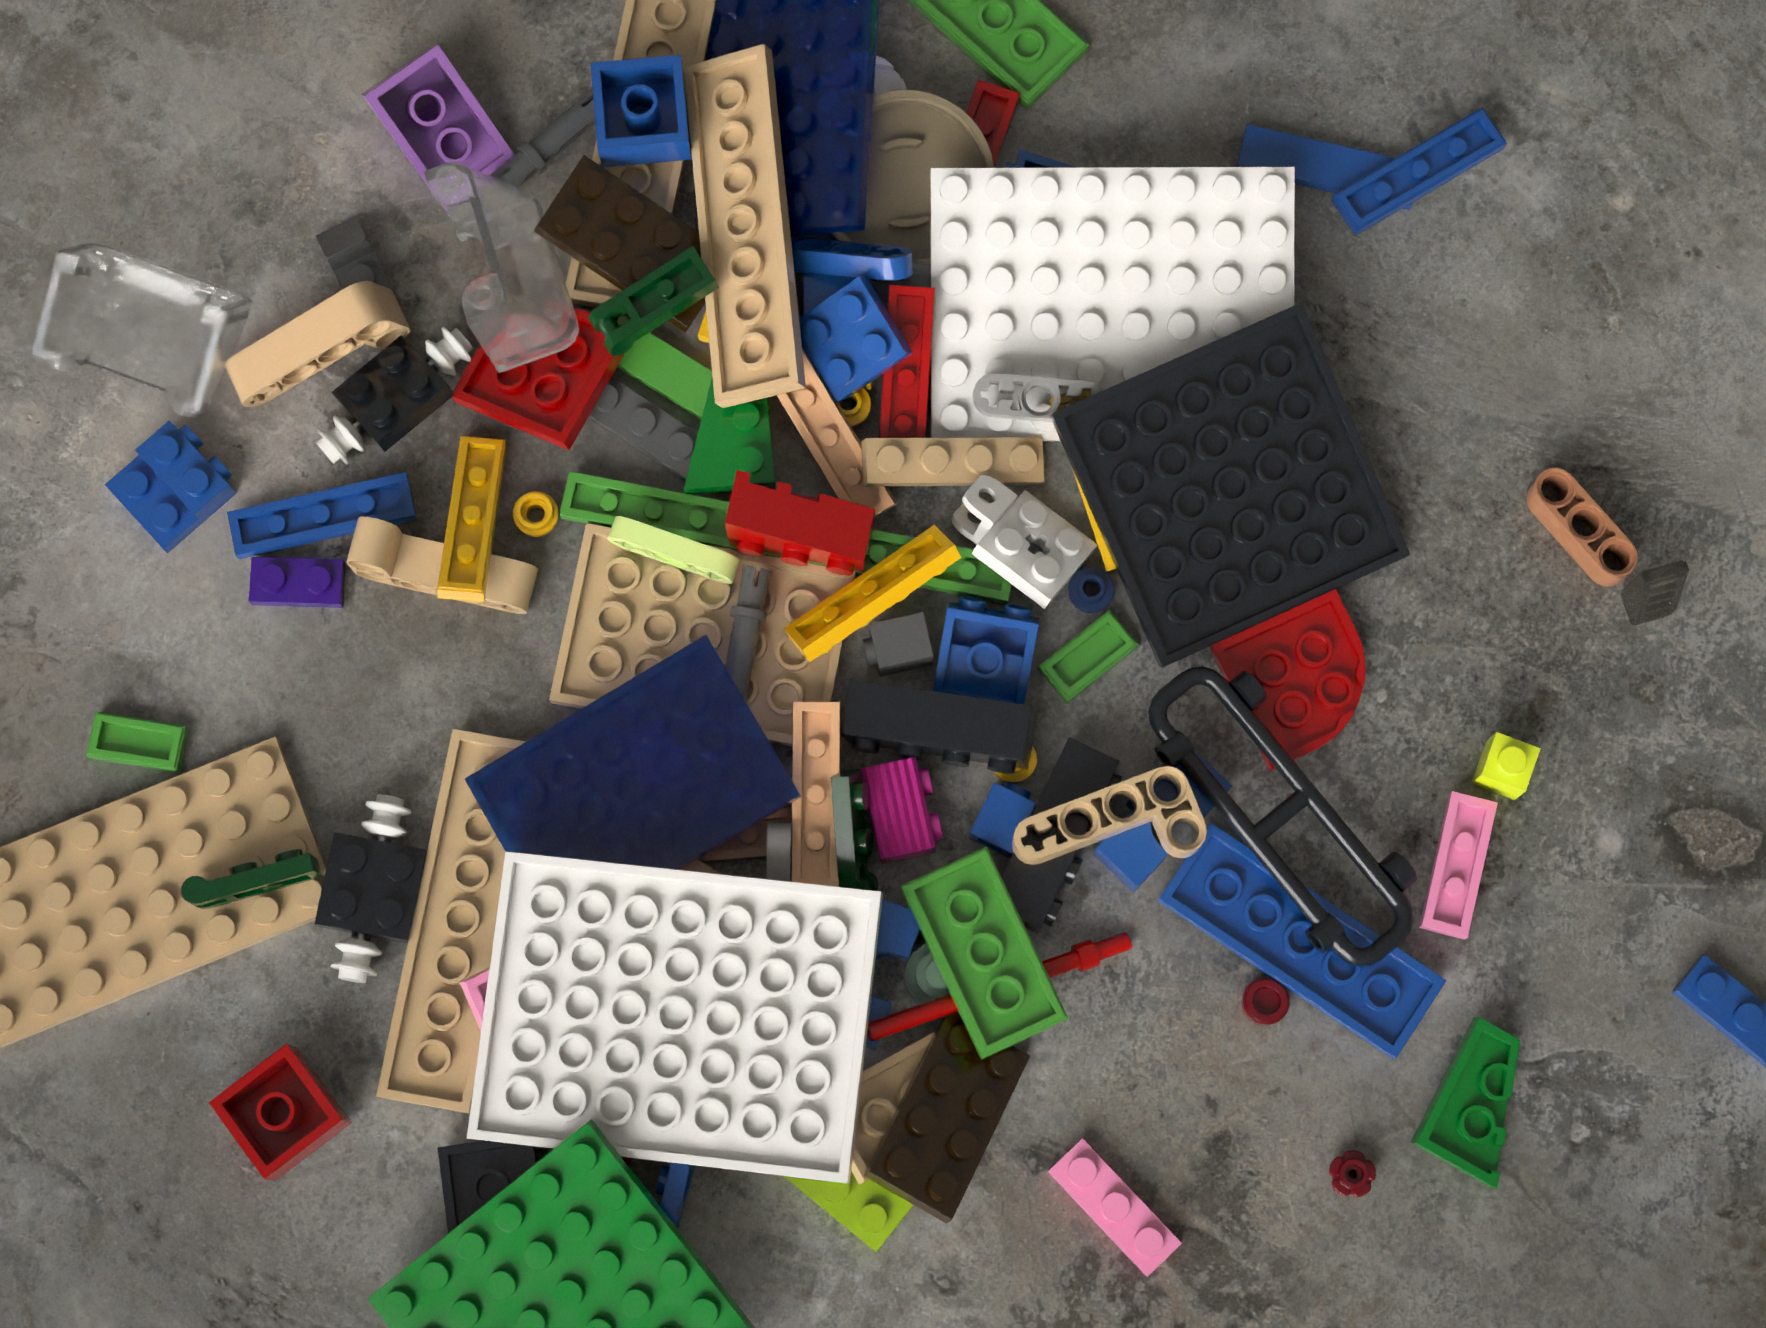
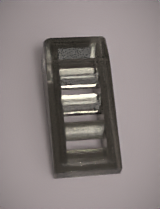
M1681 560L1643 571L1622 590L1620 595L1632 625H1639L1667 617L1675 611L1689 572L1686 561L1683 562Z

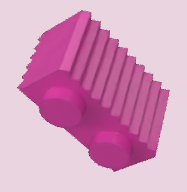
M916 757L862 768V781L867 782L869 788L868 808L881 864L935 853V841L943 839L937 812L928 814L925 796L933 794L927 767L918 769Z

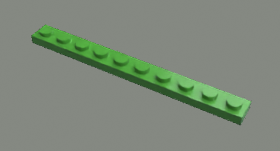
M569 471L559 514L561 519L612 527L615 517L622 516L705 545L736 550V546L729 545L725 527L729 506L727 501ZM873 530L864 572L855 571L856 576L865 573L910 542L914 537ZM956 546L962 558L947 567L940 575L934 576L918 587L958 596L976 597L994 603L1008 604L1012 584L972 554L974 549ZM763 552V555L781 558V555ZM808 561V563L826 566L825 564Z

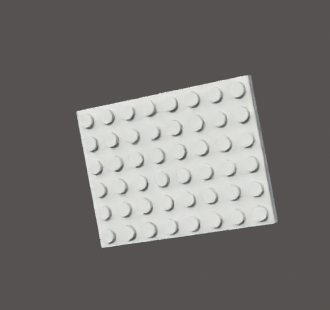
M1295 167L931 168L930 170L931 288H935L931 340V438L1042 437V442H1061L1053 422L994 418L981 414L975 408L972 398L973 390L978 380L987 374L998 373L1091 381L1105 390L1294 306ZM995 383L990 384L988 391L980 392L982 398L988 399L989 407H997L999 400L1007 399L1013 400L1011 410L1020 411L1018 396L1022 385L1013 384V394L999 392L998 384ZM1033 387L1026 394V402L1032 410L1043 412L1051 407L1049 398L1052 395L1044 387ZM1059 388L1060 394L1066 393L1068 389Z
M505 852L467 1138L555 1149L592 1119L621 1157L850 1183L883 893L872 890Z

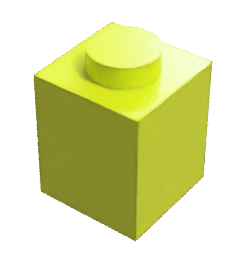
M1496 732L1484 745L1471 784L1516 800L1527 790L1541 748Z

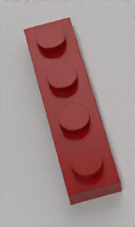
M889 285L887 311L913 353L883 373L879 438H925L935 288Z

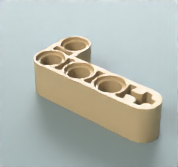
M362 281L344 288L233 355L226 361L225 368L244 407H256L271 401L364 344L375 348H385L400 335L404 339L408 337L411 329L391 289L371 281Z
M361 516L357 521L346 563L356 575L365 579L438 596L437 586L444 543L402 534L401 530L392 523L377 518ZM491 554L484 602L458 601L510 613L527 614L538 568L523 561Z
M1164 766L1024 819L1014 831L1012 849L1017 859L1025 864L1036 865L1152 821L1164 850L1172 857L1187 858L1195 854L1206 839L1207 829L1184 773L1176 767ZM1159 780L1172 782L1177 788V798L1169 802L1160 800L1154 793V783ZM1118 796L1128 798L1134 806V814L1129 818L1116 817L1110 810L1109 801ZM1072 813L1083 814L1090 821V831L1084 835L1072 834L1066 828L1065 818ZM1050 821H1055L1056 834L1062 844L1058 845L1056 843V835L1042 841L1040 851L1035 852L1032 845L1024 847L1022 843L1026 839L1027 831L1032 830L1036 837L1045 835L1051 831L1052 825ZM1184 823L1192 827L1195 832V842L1187 846L1179 845L1172 838V826Z

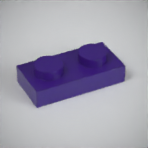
M252 557L248 601L251 605L343 608L346 563L343 559Z

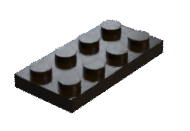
M583 155L534 229L535 233L622 291L694 246L701 257L700 238L697 230L585 155ZM705 297L668 321L686 332L705 304Z
M956 1012L943 1016L864 1176L944 1223L950 1222L961 1203L1030 1055L1014 1046H1010L981 1060L961 1016Z

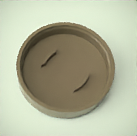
M894 90L880 93L850 108L840 117L827 134L821 146L815 168L817 203L824 221L835 240L907 247L912 250L913 264H930L931 271L930 170L931 168H994L988 143L977 124L968 114L952 102L940 96L918 90ZM851 130L864 138L850 137L845 134Z

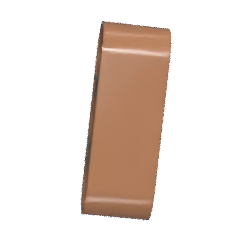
M1557 467L1548 468L1541 472L1526 494V501L1530 511L1595 583L1609 587L1622 582L1637 565L1638 554L1633 543L1570 473ZM1541 486H1554L1559 491L1561 500L1553 502L1546 499L1542 494ZM1572 519H1582L1587 522L1591 529V535L1582 536L1575 532L1572 527ZM1603 553L1616 555L1621 561V570L1614 571L1609 569L1603 562Z

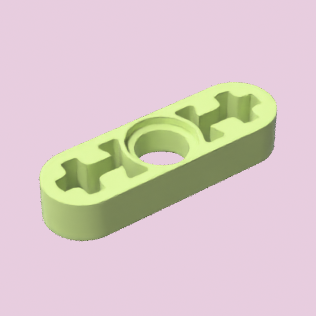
M622 516L615 517L607 538L611 543L623 549L726 584L733 583L741 562L737 557L725 551Z

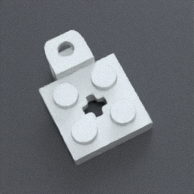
M981 475L962 498L963 504L954 512L951 522L961 534L976 544L972 552L975 557L1045 609L1090 557L1098 544L1025 490L1017 498L1018 495L996 479L987 475ZM979 493H989L993 497L994 502L989 503L979 497ZM971 512L981 520V523L971 522L967 514ZM1029 542L1039 545L1044 553L1040 551L1036 554L1031 553L1028 550L1030 547Z

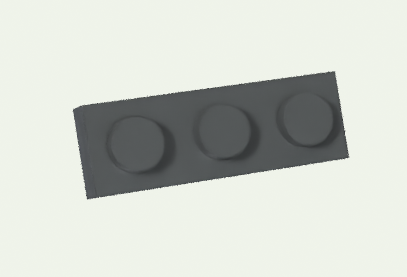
M611 377L588 418L686 482L698 433Z

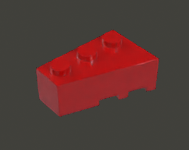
M736 470L725 519L729 545L736 546V552L751 557H762L763 552L781 555V561L795 566H808V561L825 564L826 570L839 575L850 576L853 575L854 570L864 572L875 524L874 508L821 493L818 494L817 498L792 493V485L779 481L776 483L775 489L750 483L751 473Z

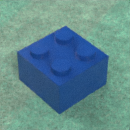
M681 55L591 63L597 148L603 168L692 160L685 78Z

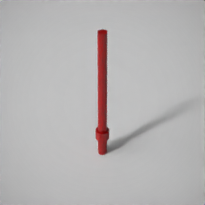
M1126 932L1094 943L1089 939L1072 945L1071 951L1044 960L1042 964L1049 978L1075 969L1083 972L1099 966L1100 960L1131 950L1132 944ZM948 994L869 1022L867 1035L870 1041L873 1042L957 1012L958 1010L951 995Z

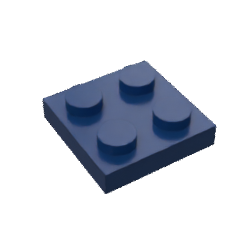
M866 275L858 276L799 318L802 348L835 403L843 402L913 353Z

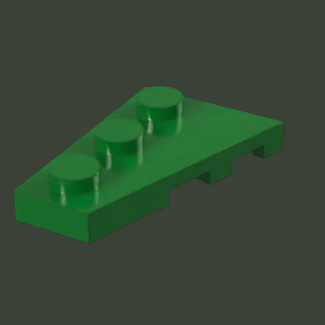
M712 377L684 486V493L699 494L732 491L736 470L751 473L750 483L767 488L775 487L767 398L722 408L715 404Z
M1474 1017L1411 1143L1484 1185L1498 1189L1500 1172H1497L1500 1148L1505 1143L1507 1130L1504 1128L1508 1098L1512 1097L1520 1040L1483 1018Z

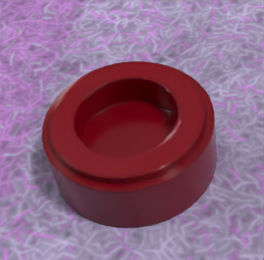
M1259 978L1250 983L1244 990L1241 1006L1245 1016L1251 1022L1260 1026H1270L1285 1017L1289 1010L1290 997L1287 989L1279 981L1272 978Z

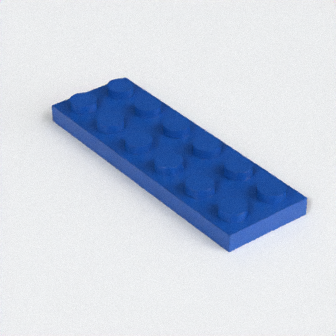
M1210 822L1206 828L1205 841L1195 854L1184 860L1158 899V902L1272 979L1282 983L1284 987L1392 1060L1396 1059L1447 980L1398 947L1384 959L1371 966H1356L1347 963L1331 947L1324 953L1318 951L1309 942L1305 931L1312 924L1253 852ZM1306 887L1322 908L1341 923L1346 937L1355 946L1360 948L1367 947L1380 937V935Z

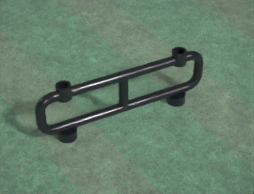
M1191 667L1181 672L1155 694L1148 710L1150 726L1161 741L1154 748L1159 760L1165 766L1176 767L1180 764L1310 921L1312 926L1305 931L1309 942L1318 951L1324 953L1331 947L1345 962L1356 966H1371L1384 959L1406 939L1412 929L1414 921L1413 909L1403 892L1417 881V875L1413 867L1397 852H1391L1382 861L1377 862L1253 712L1267 698L1263 687L1253 675L1247 671H1242L1228 682L1216 670L1207 667ZM1196 685L1206 686L1215 694L1295 791L1255 825L1194 753V747L1190 740L1182 732L1175 730L1167 718L1169 706ZM1306 806L1394 912L1395 920L1391 928L1367 947L1360 948L1351 943L1346 937L1341 923L1322 908L1266 840Z

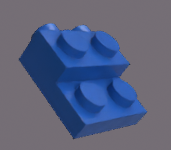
M170 420L136 448L135 451L139 455L105 484L167 554L236 494L227 483L233 476L215 455L207 461L197 450L203 443L186 424L177 429Z
M959 596L958 603L949 602L933 691L1024 705L1040 618L1031 617L1032 609L1021 605L1005 604L1004 611L985 608L986 600L971 596Z

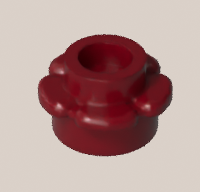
M1348 1150L1344 1152L1342 1157H1335L1329 1167L1332 1187L1342 1196L1350 1194L1357 1198L1366 1195L1372 1188L1371 1182L1376 1179V1168L1373 1162L1366 1160L1364 1154L1356 1150ZM1351 1169L1357 1172V1176L1354 1179L1348 1176V1172Z

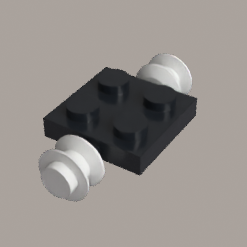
M442 327L443 339L438 343L428 339L425 341L426 353L429 358L427 356L423 358L400 335L331 392L352 416L349 420L353 423L351 424L346 418L333 416L335 427L331 431L325 432L317 429L322 438L316 444L333 464L341 459L347 465L346 453L352 448L361 452L364 451V441L358 431L361 434L367 432L382 450L386 452L455 395L448 383L437 372L440 370L445 374L455 376L457 374L454 364L460 359L467 362L471 361L468 353L473 350V347L457 328L449 332L445 327Z
M378 794L376 801H367L365 803L373 811L372 820L361 822V826L368 834L373 836L372 839L334 832L316 913L315 926L352 933V938H346L335 943V947L343 952L341 962L333 963L330 966L339 970V979L350 982L366 983L367 976H377L378 974L369 966L371 958L382 955V952L374 943L368 942L371 937L408 943L427 850L391 843V840L407 835V831L399 825L402 816L410 815L412 811L403 807V799L390 795Z

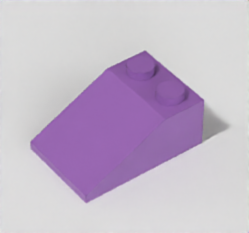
M432 44L361 94L443 208L489 177L491 173L495 172L515 155L438 44Z

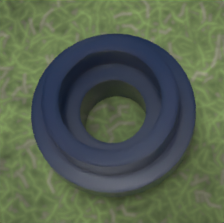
M1094 567L1083 568L1076 572L1068 586V596L1071 603L1078 610L1085 613H1097L1104 610L1110 604L1114 595V585L1110 576L1103 570ZM1088 582L1096 583L1100 589L1099 594L1096 596L1086 595L1083 591L1084 584Z

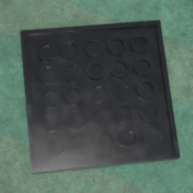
M1302 302L1049 414L1159 667L1172 664L1327 592L1410 556Z

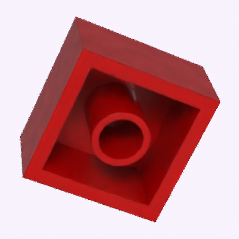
M287 1043L208 1102L263 1179L271 1181L278 1180L352 1123L299 1049Z

